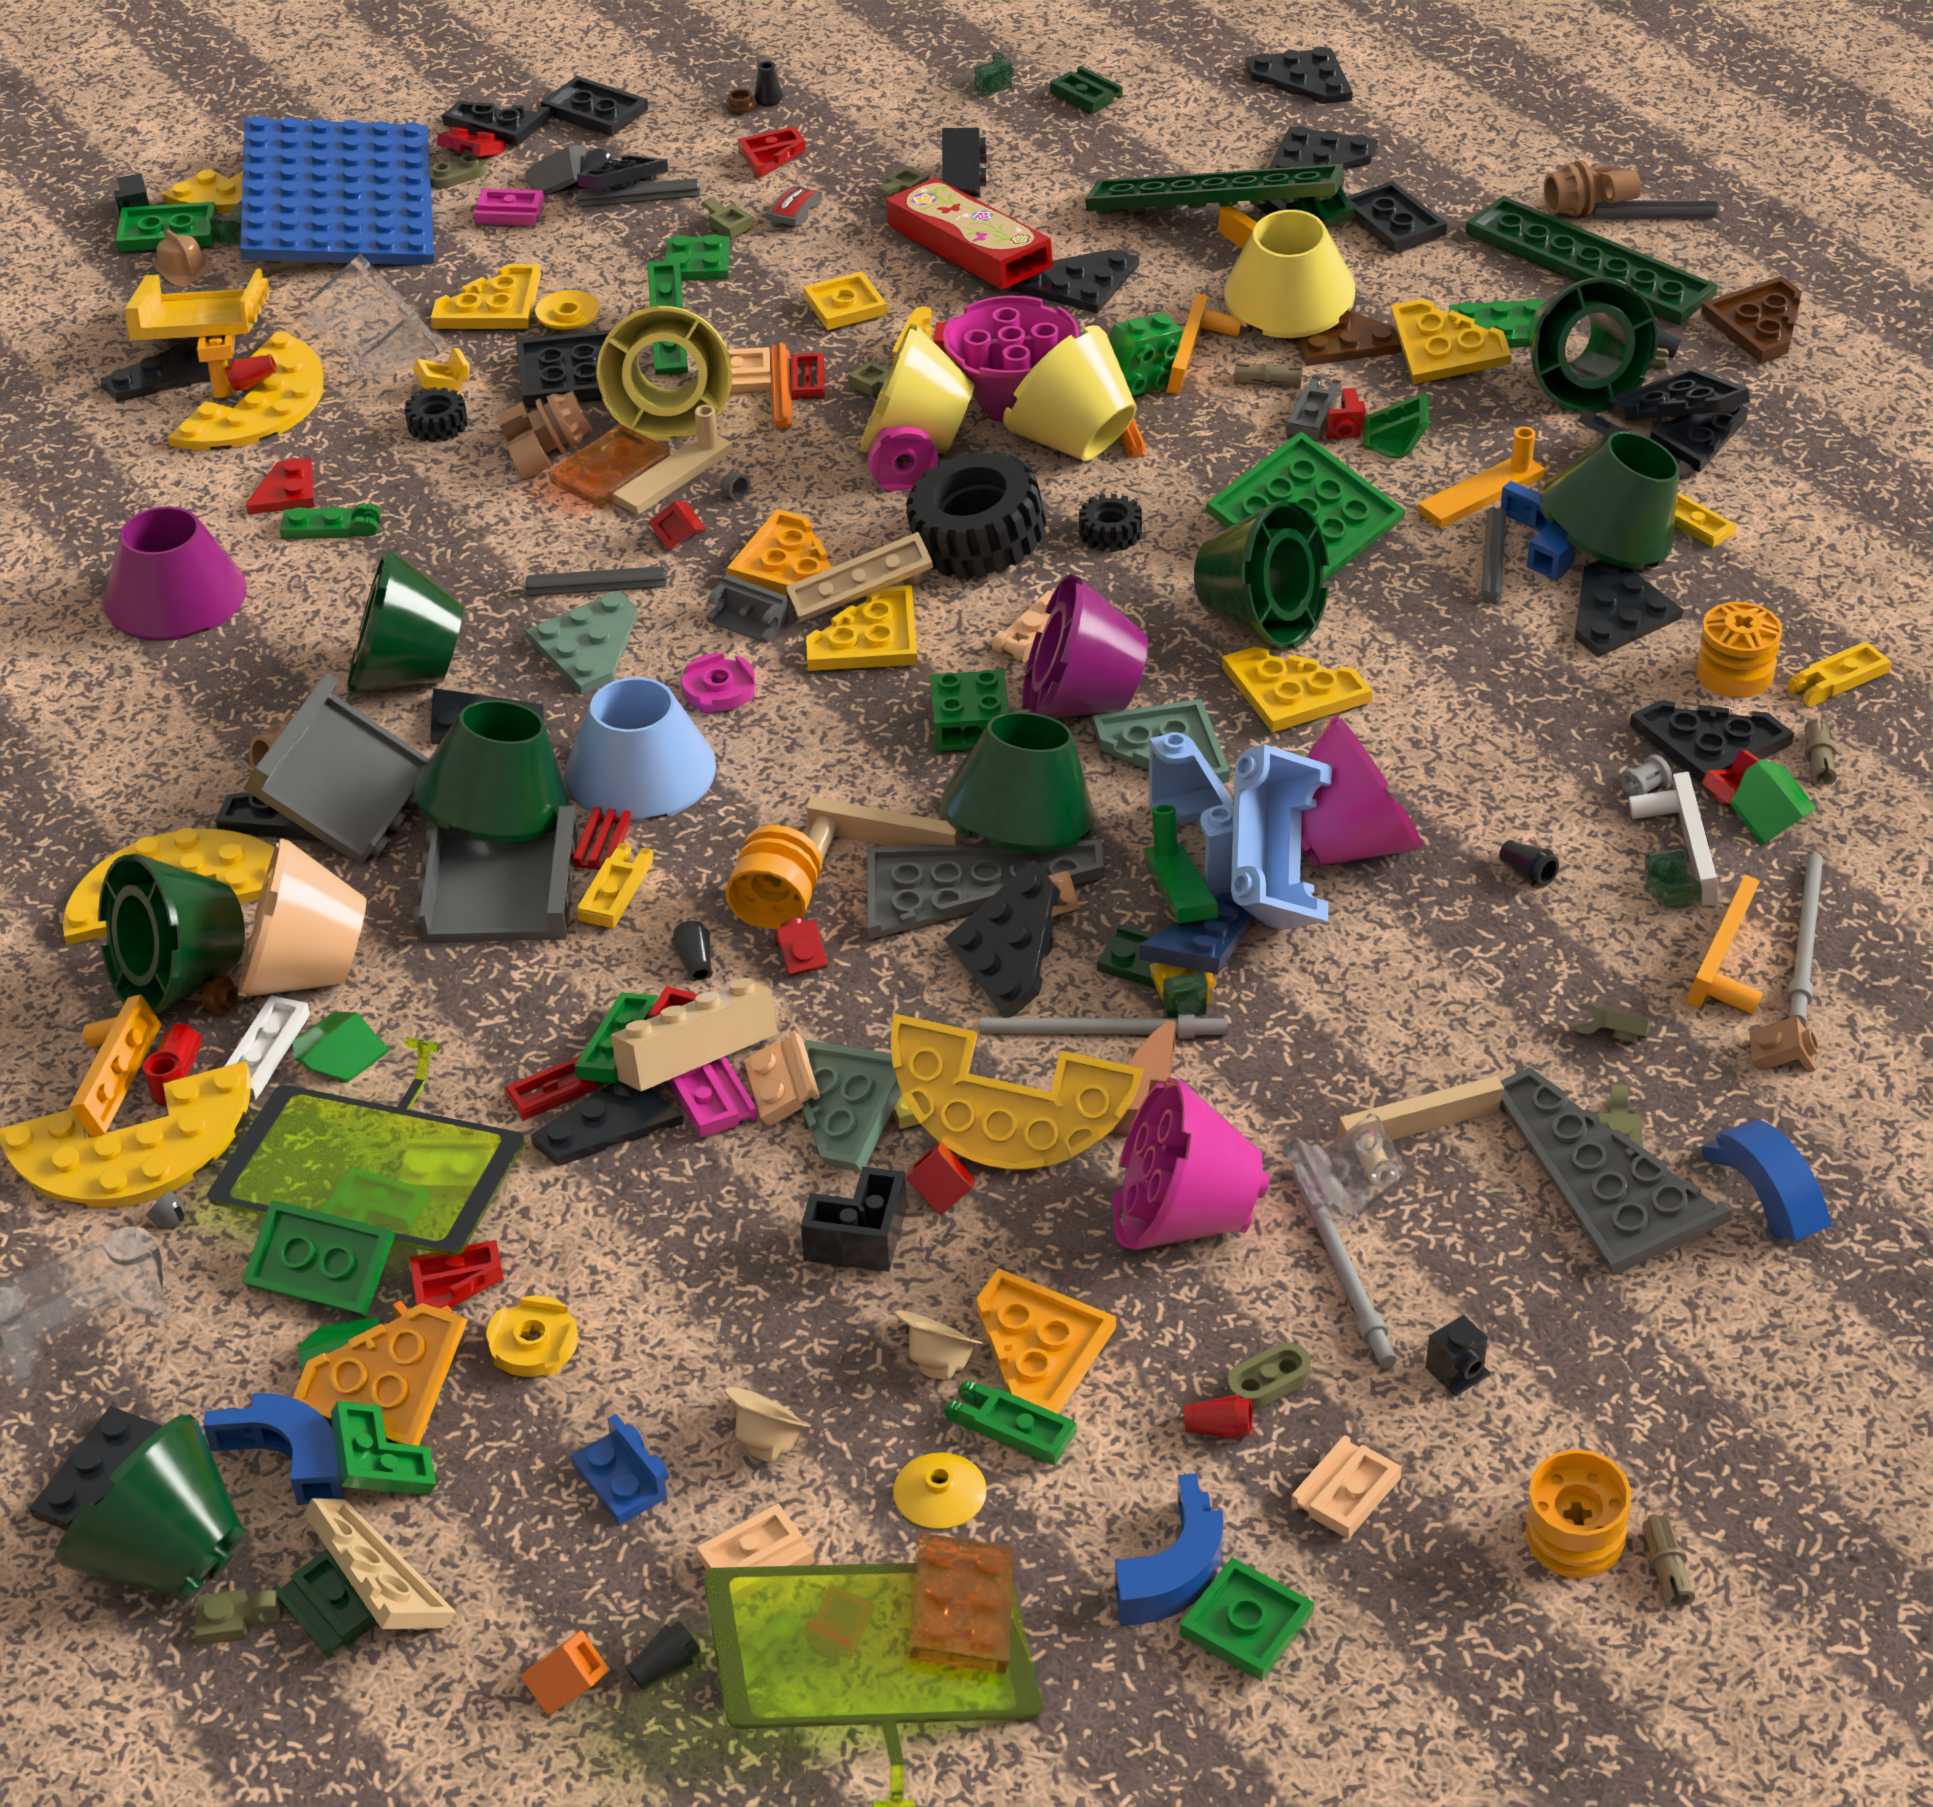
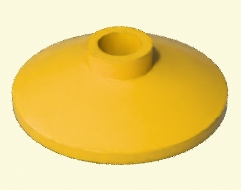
M564 290L549 294L542 298L535 308L536 318L541 324L562 330L585 326L594 321L600 313L598 299L590 293L579 290Z
M939 1452L922 1455L905 1465L896 1477L893 1496L898 1510L912 1523L929 1529H949L966 1523L980 1511L985 1502L987 1489L984 1476L975 1464L962 1456ZM935 1480H945V1481H946L945 1483H942V1484L933 1483V1481H935Z

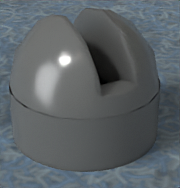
M729 472L720 481L722 493L734 501L746 496L750 491L751 484L749 478L739 472ZM738 491L740 492V496L733 495Z
M168 1191L153 1205L146 1216L159 1227L172 1229L178 1226V1220L181 1222L184 1220L185 1205L172 1191Z

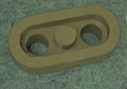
M466 153L460 158L451 161L438 162L430 168V185L434 188L443 189L477 179L486 173L485 160L481 156L478 157L472 155V153Z
M1277 1344L1235 1366L1230 1371L1227 1387L1228 1396L1239 1394L1240 1399L1250 1398L1253 1410L1260 1409L1307 1383L1311 1369L1310 1355L1303 1347L1297 1344ZM1289 1368L1292 1369L1293 1372L1287 1374L1283 1373L1281 1370ZM1246 1388H1253V1389H1255L1256 1391H1247V1390H1244V1389H1246Z

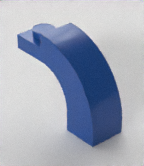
M1509 481L1502 487L1500 507L1505 509L1507 517L1521 522L1538 532L1529 542L1527 567L1557 581L1573 565L1577 547L1566 540L1568 532L1557 521L1554 525H1551L1541 507L1539 493Z
M1753 1119L1734 1128L1718 1132L1715 1135L1716 1140L1701 1146L1704 1158L1708 1163L1733 1167L1748 1179L1762 1203L1769 1230L1774 1237L1797 1241L1832 1226L1823 1194L1807 1162L1792 1142L1769 1123Z
M253 1393L251 1408H226L224 1410L205 1411L203 1426L211 1452L259 1448L281 1452L292 1460L290 1480L297 1505H307L312 1498L344 1499L345 1487H341L334 1432L326 1419L308 1404L288 1396Z
M1197 1473L1178 1475L1177 1504L1182 1527V1534L1179 1539L1167 1550L1153 1556L1115 1560V1592L1121 1626L1151 1623L1178 1614L1195 1603L1216 1577L1222 1558L1223 1510L1211 1511L1208 1491L1200 1492Z

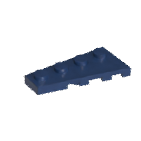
M1231 892L1227 894L1222 893L1215 897L1218 906V918L1180 924L1178 922L1173 923L1140 944L1139 959L1219 974L1257 918L1234 901Z

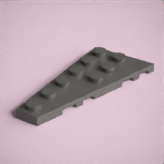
M1079 840V843L1073 847L1050 852L1013 851L990 846V843L867 847L868 940L973 913L1033 860L1040 865L1048 876L1068 870L1073 886L1104 878L1102 840Z
M1529 1067L1501 1080L1504 1091L1500 1105L1613 1276L1732 1221L1730 1209L1720 1202L1715 1204L1701 1194V1189L1689 1180L1686 1182L1682 1181L1667 1170V1164L1619 1130L1612 1131L1600 1122L1598 1115L1588 1108L1583 1110L1568 1099L1566 1092Z

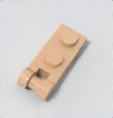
M1048 590L1006 631H999L993 639L992 649L1000 654L1008 652L1013 655L1015 660L1025 663L1029 658L1036 631L1043 633L1048 618L1051 615L1044 611L1053 592Z

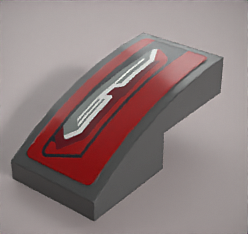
M796 186L789 188L774 202L767 213V220L793 226L804 223L808 219L809 208L820 204L822 192Z

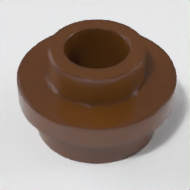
M748 89L732 90L728 94L729 98L726 100L727 109L735 113L749 112L756 106V100Z
M219 975L205 982L202 990V1004L207 1011H212L216 1016H225L229 1008L231 1009L236 1005L238 991L230 977Z

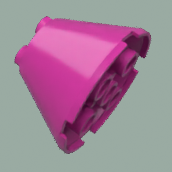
M999 296L969 304L964 307L962 315L955 320L954 317H951L945 325L943 341L950 359L975 384L972 394L981 409L988 414L991 420L1003 421L1005 409L1007 407L1011 410L1013 409L1018 399L1014 392L1027 374L1049 351L1070 335L1075 339L1079 338V328L1075 319L1060 306L1057 307V310L1044 306L1042 299L1027 296Z
M1338 715L1331 718L1306 758L1332 765L1331 785H1321L1315 791L1312 799L1317 800L1316 808L1302 811L1301 847L1314 869L1320 865L1412 852L1422 848L1424 845L1402 804L1399 805L1392 795L1388 796L1389 793L1386 787L1389 784L1368 752L1343 719L1339 720Z
M1167 1077L1166 1082L1169 1083L1166 1085L1157 1083L1142 1102L1130 1127L1118 1166L1126 1168L1122 1192L1115 1190L1113 1195L1114 1233L1121 1246L1132 1250L1235 1231L1245 1233L1250 1227L1252 1210L1257 1197L1263 1198L1269 1186V1173L1262 1171V1151L1253 1145L1186 1083L1172 1077ZM1122 1203H1123V1226H1122L1121 1221H1120V1219H1119V1208H1120V1206H1121Z

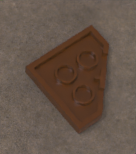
M1779 276L1703 302L1701 314L1758 361L1764 362L1788 353L1802 291L1783 276Z
M1349 311L1340 316L1339 323L1328 330L1311 336L1293 338L1306 366L1402 353L1399 337L1392 325Z

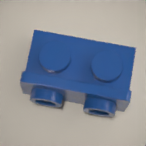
M614 1414L607 1418L610 1434L570 1455L571 1465L620 1526L667 1499L665 1481L669 1479V1475L662 1460L656 1454L650 1456L644 1449L643 1440L637 1429L633 1425L626 1426L619 1416Z

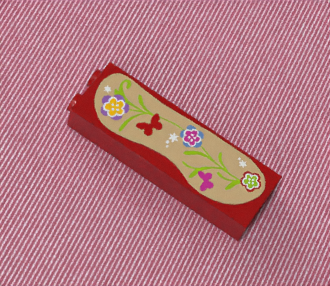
M937 178L930 179L885 199L889 226L1002 290L1053 267L1051 238Z

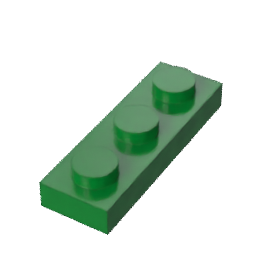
M624 992L619 994L575 1064L577 1079L600 1083L617 1082L618 1074L611 1034L626 1029V1025L630 1022L648 1020L649 1012L658 1000V995Z

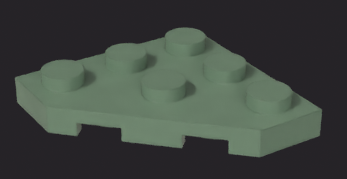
M617 590L527 629L526 637L558 672L583 695L614 680L620 658L623 657L629 642L630 632L638 619V610L620 590Z
M1202 699L1092 715L1093 731L1100 750L1149 770L1150 738L1178 732L1190 737L1222 783L1230 782L1229 767Z
M806 1040L804 1045L820 1098L814 1100L811 1097L804 1101L802 1110L810 1129L814 1133L819 1154L827 1165L861 1172L862 1166H866L902 1093L893 1068L892 1054Z

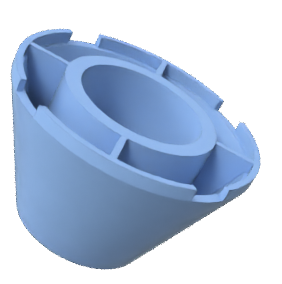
M631 677L616 680L605 685L592 698L566 762L565 781L572 798L587 811L592 812L593 807H601L602 814L606 815L609 808L616 809V817L620 818L623 810L631 811V822L645 821V818L666 813L667 816L676 814L697 802L707 792L713 782L716 762L711 746L671 690L661 682L653 679Z

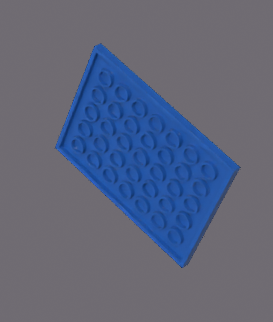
M261 116L244 118L241 260L398 265L433 264L434 247L428 125H420L415 122L390 124L385 121L361 123L356 120L335 122L326 119H315L313 121L297 120L295 118L267 119Z

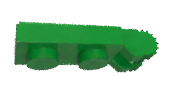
M361 503L355 508L329 507L305 509L299 507L284 509L280 526L281 539L373 536L378 532L379 524L377 522L380 520L381 511L380 508L370 503L368 505Z
M970 1380L962 1382L957 1391L959 1393L958 1396L961 1397V1400L981 1409L979 1410L965 1403L962 1404L960 1401L951 1400L943 1411L945 1413L944 1416L951 1422L970 1430L974 1429L977 1433L1054 1466L1077 1433V1423L1074 1420L999 1388L991 1389Z

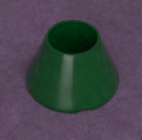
M1595 277L1570 285L1544 302L1535 311L1530 320L1527 342L1534 374L1544 393L1559 406L1577 413H1583L1584 409L1593 414L1607 411L1606 399L1641 387L1646 380L1644 376L1651 360L1656 357L1658 347V329L1652 308L1638 290L1616 279ZM1588 315L1591 324L1588 344L1579 357L1568 363L1566 359V342L1569 333L1579 320Z
M1615 432L1548 479L1540 494L1541 507L1551 525H1554L1557 521L1568 532L1567 541L1592 557L1629 569H1644L1645 565L1655 563L1656 566H1659L1667 559L1673 547L1680 473L1679 465L1673 455L1656 441L1634 432Z
M1278 501L1208 538L1200 547L1194 566V585L1202 607L1211 615L1274 647L1294 648L1305 643L1315 632L1321 621L1329 590L1327 587L1323 588V566H1329V558L1320 526L1312 513L1300 503Z
M386 548L384 550L385 557L381 556L359 628L360 635L357 647L353 652L346 690L353 693L442 683L449 669L461 626L464 605L395 551Z
M502 700L475 702L466 706L460 712L419 774L414 790L415 801L419 809L431 821L447 830L450 829L451 824L470 831V838L492 842H520L550 834L556 830L559 806H569V798L543 719L539 714L526 706Z
M1009 712L993 717L946 786L941 799L942 814L956 830L968 837L971 836L972 832L990 838V846L1013 851L1050 852L1073 847L1079 843V837L1082 835L1090 836L1095 823L1094 808L1072 732L1060 721L1036 713Z
M140 854L122 855L114 860L107 870L100 892L98 922L106 921L108 945L100 946L109 980L123 1004H125L128 997L142 995L152 1009L153 1014H160L203 987L208 980L224 974L238 964L245 944V924L239 900L228 884Z

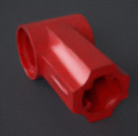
M174 1024L171 1030L165 1032L157 1052L147 1057L143 1062V1070L150 1097L158 1105L167 1106L163 1083L188 1077L201 1048L202 1038L200 1033L191 1029L188 1024Z

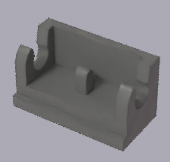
M727 574L723 577V581L711 592L707 600L712 604L717 603L716 607L707 615V622L766 644L789 622L787 596Z

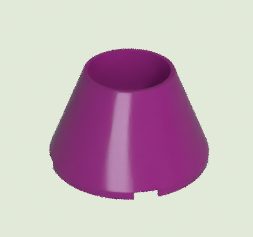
M156 507L134 515L123 525L104 592L103 607L107 617L111 620V624L127 635L156 641L188 638L190 633L205 628L211 630L228 620L244 601L247 590L246 580L239 566L195 514L179 507Z
M1069 574L1058 584L1044 612L1051 615L1048 618L1043 633L1036 631L1024 676L1022 708H1030L1029 713L1041 714L1053 719L1123 711L1131 702L1143 673L1148 649L1147 635L1080 577Z

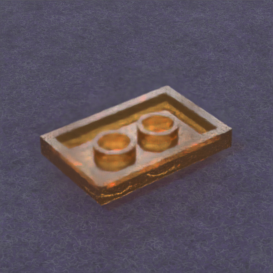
M619 424L549 471L550 483L601 508L613 499L612 494L670 456V448Z
M920 1532L916 1544L909 1659L1006 1673L1010 1656L1013 1547Z

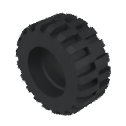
M984 450L975 451L974 454L970 455L961 453L952 460L944 459L938 462L936 468H929L923 473L922 480L917 479L906 502V514L912 534L919 532L931 558L932 569H938V572L949 577L955 574L958 578L968 579L969 576L983 578L992 572L1002 573L1006 571L1008 566L1012 564L1016 566L1021 563L1026 554L1030 556L1036 549L1037 543H1040L1045 532L1046 515L1038 482L1032 469L1012 455L1006 457L1004 453L993 451L992 454L986 453Z

